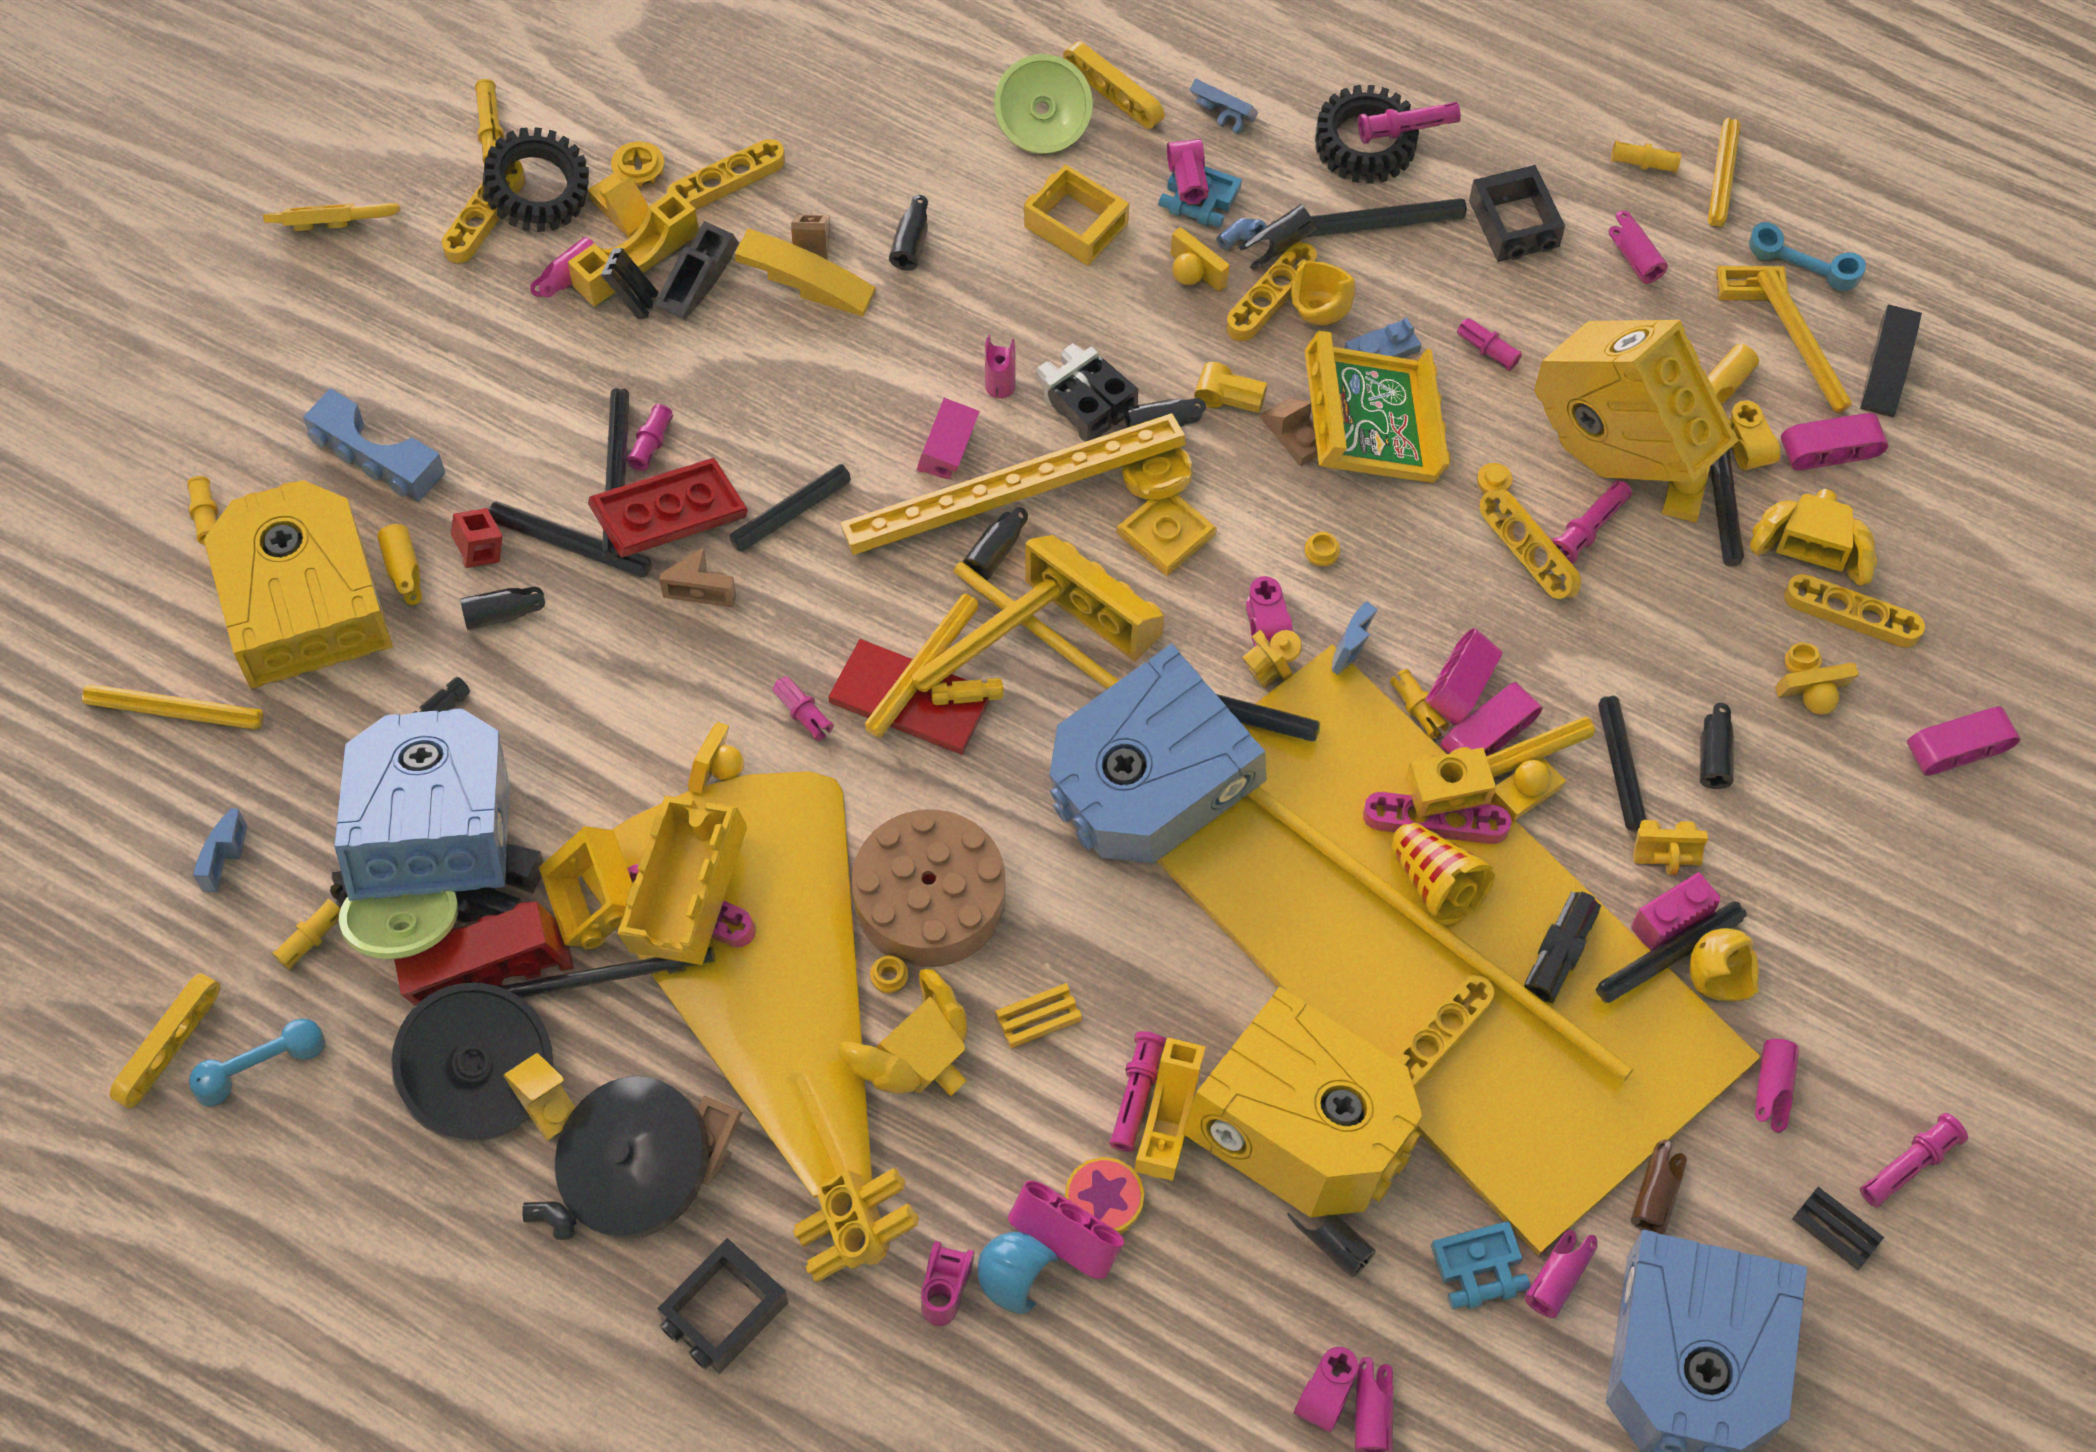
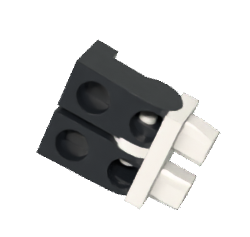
M1072 343L1061 353V362L1064 364L1061 368L1057 369L1051 362L1046 361L1036 370V380L1044 388V400L1050 406L1053 405L1059 414L1065 416L1079 430V437L1084 442L1098 438L1110 430L1111 423L1115 426L1124 420V410L1126 407L1138 405V388L1105 359L1099 357L1098 352L1093 347H1089L1084 351Z

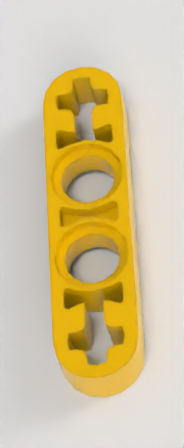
M1077 41L1063 52V58L1071 62L1082 72L1091 87L1141 126L1151 129L1164 119V109L1155 97L1085 43Z
M765 139L673 182L668 187L667 194L675 189L697 210L780 170L785 164L783 145L774 139ZM738 165H745L750 168L749 171L743 174H737L732 171ZM708 179H717L721 182L717 187L713 188L703 185Z
M519 160L510 165L505 172V175H507L505 178L506 182L515 194H518L526 181L523 165ZM482 183L441 240L444 255L452 263L459 264L469 261L500 219L497 216V208L491 210L488 202L484 201V186H482ZM478 217L484 220L477 227L467 225V222L472 218Z
M1299 242L1288 248L1230 310L1227 315L1226 331L1232 339L1237 341L1250 340L1290 298L1292 283L1297 269L1303 262H1316L1317 252L1312 245ZM1295 259H1298V260L1302 259V260L1296 265V270H1295V269H1294ZM1285 276L1291 282L1288 285L1280 286L1273 282V278ZM1258 297H1264L1271 304L1267 307H1258L1253 303V300ZM1247 314L1250 315L1248 325L1242 324L1240 327L1236 325V323H1243L1247 319Z
M1505 490L1486 492L1480 500L1479 508L1481 515L1544 590L1556 599L1571 598L1577 595L1582 584L1579 572L1515 497ZM1495 500L1501 501L1498 506L1501 512L1494 511L1497 507L1496 503L1494 502ZM1518 521L1524 525L1526 531L1521 541H1518L1513 535V527ZM1539 547L1545 549L1547 553V562L1542 567L1535 561V552ZM1559 576H1565L1567 578L1564 581L1566 589H1560L1559 586L1561 585L1562 580L1559 578Z
M1798 574L1793 576L1784 591L1786 603L1795 610L1899 647H1913L1918 643L1925 630L1923 619L1912 611L1810 575ZM1799 588L1806 590L1805 597L1798 595ZM1818 593L1823 595L1819 603L1815 602ZM1831 598L1840 599L1844 602L1846 609L1842 611L1834 610L1828 605L1827 600ZM1867 610L1874 611L1880 616L1881 621L1879 623H1870L1863 618L1862 612ZM1889 618L1893 620L1890 628L1885 627ZM1903 625L1910 627L1909 634L1903 632Z
M203 973L195 975L188 982L116 1077L110 1089V1099L128 1109L135 1107L143 1099L216 1001L220 992L219 982Z
M1473 975L1464 979L1393 1056L1394 1059L1405 1066L1409 1065L1410 1059L1415 1064L1410 1070L1414 1090L1491 1006L1494 998V988L1492 983L1485 977ZM1478 989L1483 992L1482 998H1476L1467 1010L1463 1005L1467 1002L1470 991L1474 993ZM1447 1013L1456 1014L1461 1019L1462 1026L1456 1030L1447 1029L1441 1023V1016ZM1420 1040H1430L1437 1046L1438 1052L1434 1056H1423L1417 1051L1416 1044Z

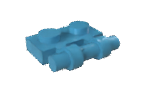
M1205 166L1204 171L1209 192L1208 197L1201 201L1203 205L1200 207L1194 204L1188 205L1185 201L1180 200L1173 172L1168 180L1167 190L1176 194L1172 197L1163 193L1159 199L1158 206L1169 209V213L1180 217L1183 214L1194 218L1200 225L1207 227L1210 224L1221 228L1225 215L1214 212L1217 207L1229 212L1241 189L1242 179Z
M1509 1221L1432 1241L1431 1249L1443 1284L1459 1280L1462 1290L1448 1294V1301L1452 1309L1467 1306L1468 1309L1482 1306L1483 1301L1501 1297L1503 1300L1515 1298L1517 1292L1530 1289V1282L1526 1273L1512 1277L1509 1266L1520 1264L1523 1259ZM1494 1271L1496 1281L1477 1286L1475 1275Z

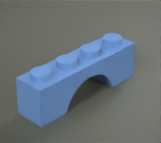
M331 388L303 416L308 429L307 435L314 444L319 447L326 446L330 448L347 464L353 462L358 465L371 479H381L386 482L401 497L407 495L419 502L445 474L440 454L413 437L393 445L374 444L361 436L364 422L358 404Z

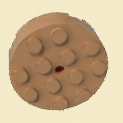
M926 809L898 815L874 830L865 840L856 856L852 871V889L857 920L869 941L885 955L892 956L893 954L900 958L914 961V966L938 967L961 961L977 952L991 939L1005 908V867L1000 851L992 838L980 826L956 813Z

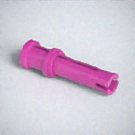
M1457 101L1404 112L1387 109L1384 114L1373 116L1360 114L1358 116V130L1362 143L1368 144L1371 139L1387 136L1390 139H1395L1402 132L1459 123L1461 121V112Z
M1614 481L1582 517L1572 519L1567 524L1566 531L1560 537H1555L1551 540L1572 565L1577 561L1581 550L1595 542L1598 530L1631 498L1632 490L1630 486L1624 481Z
M1140 1031L1135 1034L1136 1048L1132 1061L1128 1062L1125 1068L1129 1079L1119 1108L1114 1131L1109 1141V1145L1119 1151H1134V1144L1151 1085L1156 1083L1158 1067L1167 1040L1158 1034L1147 1031Z
M1943 1113L1938 1117V1123L1926 1133L1920 1132L1915 1135L1912 1140V1146L1860 1187V1193L1866 1202L1878 1208L1893 1193L1902 1188L1928 1165L1940 1164L1944 1160V1154L1956 1144L1962 1145L1967 1142L1968 1134L1960 1121L1949 1113Z

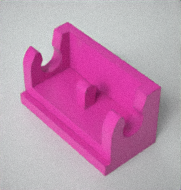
M944 397L916 470L950 479L952 475L950 470L957 472L980 411Z

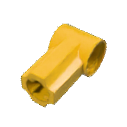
M1208 362L1202 369L1194 398L1202 399L1207 408H1219L1226 404L1259 413L1263 406L1268 383L1234 375L1226 365L1219 362Z

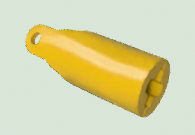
M1736 344L1708 375L1714 388V394L1721 404L1734 394L1759 365L1757 353L1749 346Z
M402 524L387 525L378 531L377 539L388 577L395 583L398 592L403 594L408 605H417L422 600L420 568L409 530ZM412 596H417L415 600H411Z

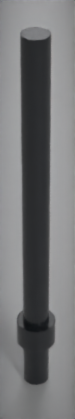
M708 947L703 964L715 962L713 947ZM653 957L498 987L523 998L668 971L669 974L684 972L686 967L698 964Z

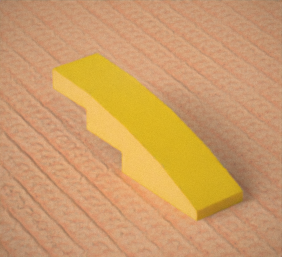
M747 228L735 251L736 262L767 271L768 280L799 289L800 298L856 315L864 316L876 291V287L825 258L782 239Z

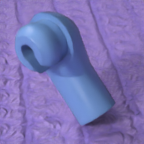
M1240 218L1217 236L1216 240L1222 249L1228 250L1237 241L1248 240L1267 225L1260 219Z

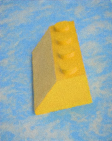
M1054 535L1032 538L1025 543V582L1035 588L1046 579L1054 580L1060 588L1061 594L1052 602L1134 662L1163 634L1164 615L1158 606L1149 601L1145 602L1134 594V591L1128 584L1122 581L1118 582L1109 576L1100 564L1094 561L1090 562L1080 555L1071 543L1062 542Z

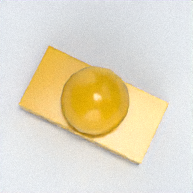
M1179 227L1172 233L1170 252L1176 258L1172 266L1175 279L1183 285H1194L1203 279L1218 292H1221L1228 285L1229 263L1185 229Z
M1710 467L1694 482L1669 481L1662 514L1696 523Z
M1856 663L1839 664L1786 674L1775 685L1778 698L1803 694V703L1807 710L1814 714L1825 715L1833 712L1839 703V690L1837 687L1848 686L1859 674Z
M718 721L716 724L714 723L693 760L688 782L689 791L701 794L711 775L720 781L729 780L741 775L744 769L743 755L737 748L725 745L729 725Z
M1543 757L1538 760H1528L1523 762L1514 774L1496 785L1492 801L1497 806L1505 809L1514 822L1561 790L1567 780Z

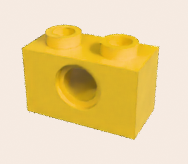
M1462 747L1452 751L1450 754L1436 757L1433 754L1422 755L1414 761H1410L1406 775V781L1418 818L1490 804L1496 789L1483 747L1472 750L1469 747ZM1442 776H1451L1455 778L1457 782H1446L1442 778Z

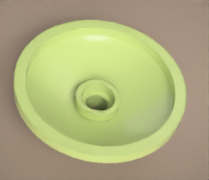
M1035 54L1018 60L1002 75L995 91L994 112L1001 131L1014 145L1031 153L1051 154L1070 147L1085 132L1092 115V93L1085 76L1068 60L1051 54ZM1044 103L1047 105L1048 111L1041 114L1037 112L1036 105Z
M452 890L441 891V893L405 894L398 897L376 899L371 897L349 901L347 897L339 913V925L345 941L353 949L364 955L382 959L406 958L428 950L450 932L458 915L457 898Z

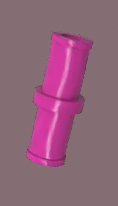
M655 404L645 425L638 429L636 433L637 441L626 459L628 461L627 464L637 471H646L655 450L661 448L664 442L663 434L674 416L669 407Z

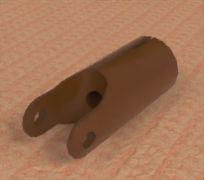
M1666 1139L1659 1141L1653 1150L1631 1217V1223L1636 1228L1656 1232L1657 1234H1664L1666 1232L1687 1162L1686 1156L1682 1153L1674 1155L1668 1161L1672 1144Z

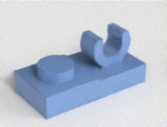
M1196 78L1190 88L1191 93L1197 98L1195 103L1210 111H1213L1214 107L1223 110L1217 120L1219 126L1224 127L1228 119L1235 118L1236 123L1232 131L1236 134L1241 133L1244 128L1243 118L1254 123L1258 115V111L1253 105Z
M1404 318L1399 322L1389 324L1384 328L1371 331L1345 342L1344 349L1405 358L1419 352L1421 343L1414 334V328L1409 320Z

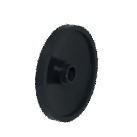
M455 984L428 995L406 1016L392 1048V1080L404 1108L427 1130L455 1141L479 1142L490 1140L514 1130L529 1117V1114L503 1075L536 1053L553 1067L551 1042L540 1017L519 996L491 984Z
M642 1076L624 1077L598 1087L588 1094L572 1111L564 1124L557 1143L555 1176L565 1205L575 1218L585 1226L615 1238H639L664 1229L688 1209L704 1181L709 1159L708 1135L704 1121L698 1109L685 1094L671 1085L654 1078Z

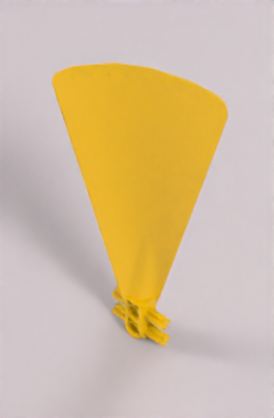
M811 771L742 775L706 785L701 794L692 791L682 793L676 797L694 800L699 810H706L705 807L708 802L737 807L743 817L747 830L724 901L748 912L756 926V933L749 944L737 948L711 938L708 947H713L715 962L686 967L684 972L669 974L668 971L652 973L651 976L814 1198L818 1197L822 1209L795 1224V1229L793 1230L794 1236L799 1239L803 1247L831 1232L835 1245L807 1260L806 1270L809 1274H812L813 1280L819 1282L846 1266L856 1269L863 1264L869 1266L878 1264L885 1257L887 1250H889V1242L918 1226L917 1221H919V1217L916 1212H913L911 1205L908 1203L883 1218L879 1215L876 1206L905 1190L904 1185L906 1183L896 1168L872 1180L865 1079L855 1075L852 1068L843 1061L838 1053L841 1042L862 1044L842 788L835 778ZM662 803L628 818L612 829L616 835L627 868L640 863L644 848H647L651 837L650 831L656 813L659 814ZM592 865L581 875V878L600 905L603 906L607 902L594 865ZM723 916L722 922L729 927L732 934L736 930H744L742 922L736 926L728 923ZM636 954L640 960L653 958V956ZM852 1201V1207L846 1214L847 1206ZM865 1237V1244L859 1249L860 1242Z

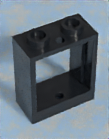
M1536 165L1473 180L1469 202L1497 262L1508 259L1515 260L1524 255L1541 251L1548 252L1560 247L1565 224ZM1531 197L1543 224L1507 233L1495 206Z
M726 1238L657 1308L662 1321L659 1326L675 1343L682 1339L691 1348L688 1352L689 1355L700 1367L706 1370L711 1366L720 1374L788 1304L785 1289L733 1242ZM724 1266L753 1292L761 1302L715 1348L683 1319L678 1312Z

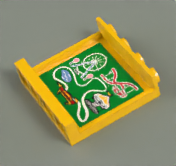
M1318 330L1304 352L1319 466L1434 483L1449 467L1450 452L1447 450L1446 424L1442 419L1440 407L1442 398L1438 392L1436 381L1437 366L1433 361L1432 349L1427 348L1418 361L1333 347L1331 332Z

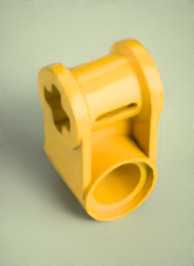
M1748 400L1736 403L1728 423L1738 438V441L1731 449L1739 468L1742 471H1747L1777 463L1780 460V446L1763 415L1762 409L1756 403Z

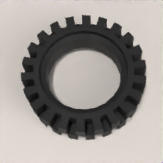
M1356 85L1353 87L1352 94H1350L1347 88L1340 90V97L1334 93L1330 96L1329 103L1325 101L1322 105L1317 120L1315 148L1316 152L1320 153L1322 163L1328 161V169L1331 172L1340 167L1339 177L1345 179L1350 172L1353 173L1352 182L1359 183L1360 175L1366 176V184H1373L1375 175H1378L1381 183L1387 181L1389 173L1393 178L1399 176L1400 169L1405 171L1409 167V162L1413 161L1419 130L1402 132L1400 136H1397V140L1392 146L1386 150L1373 153L1354 150L1345 145L1339 138L1337 129L1349 118L1359 116L1360 114H1366V116L1384 114L1387 109H1393L1397 112L1410 111L1411 104L1407 100L1400 104L1401 95L1396 92L1389 98V89L1382 87L1380 94L1374 93L1375 85H1368L1367 92H1362L1361 85Z
M527 127L520 128L519 137L512 130L506 134V141L502 137L496 140L495 147H490L488 157L485 158L482 186H484V197L489 198V207L491 210L497 208V216L501 220L509 215L508 224L516 227L519 220L523 221L522 230L530 231L531 223L537 224V232H545L547 223H549L552 231L559 229L560 220L566 226L571 222L572 216L576 218L580 214L581 207H584L589 184V167H586L587 160L584 155L579 156L580 149L576 144L568 148L569 138L563 135L559 142L556 141L557 132L550 129L547 137L541 136L542 128L539 127L534 128V136H529ZM530 157L542 158L559 167L566 178L567 187L555 199L544 202L529 201L521 198L511 190L506 182L505 172L510 165L520 159Z

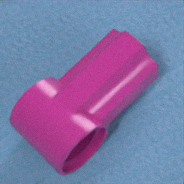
M1202 140L1168 142V167L1170 173L1174 172L1179 198L1188 205L1199 204L1208 197L1209 192L1204 171L1205 155Z

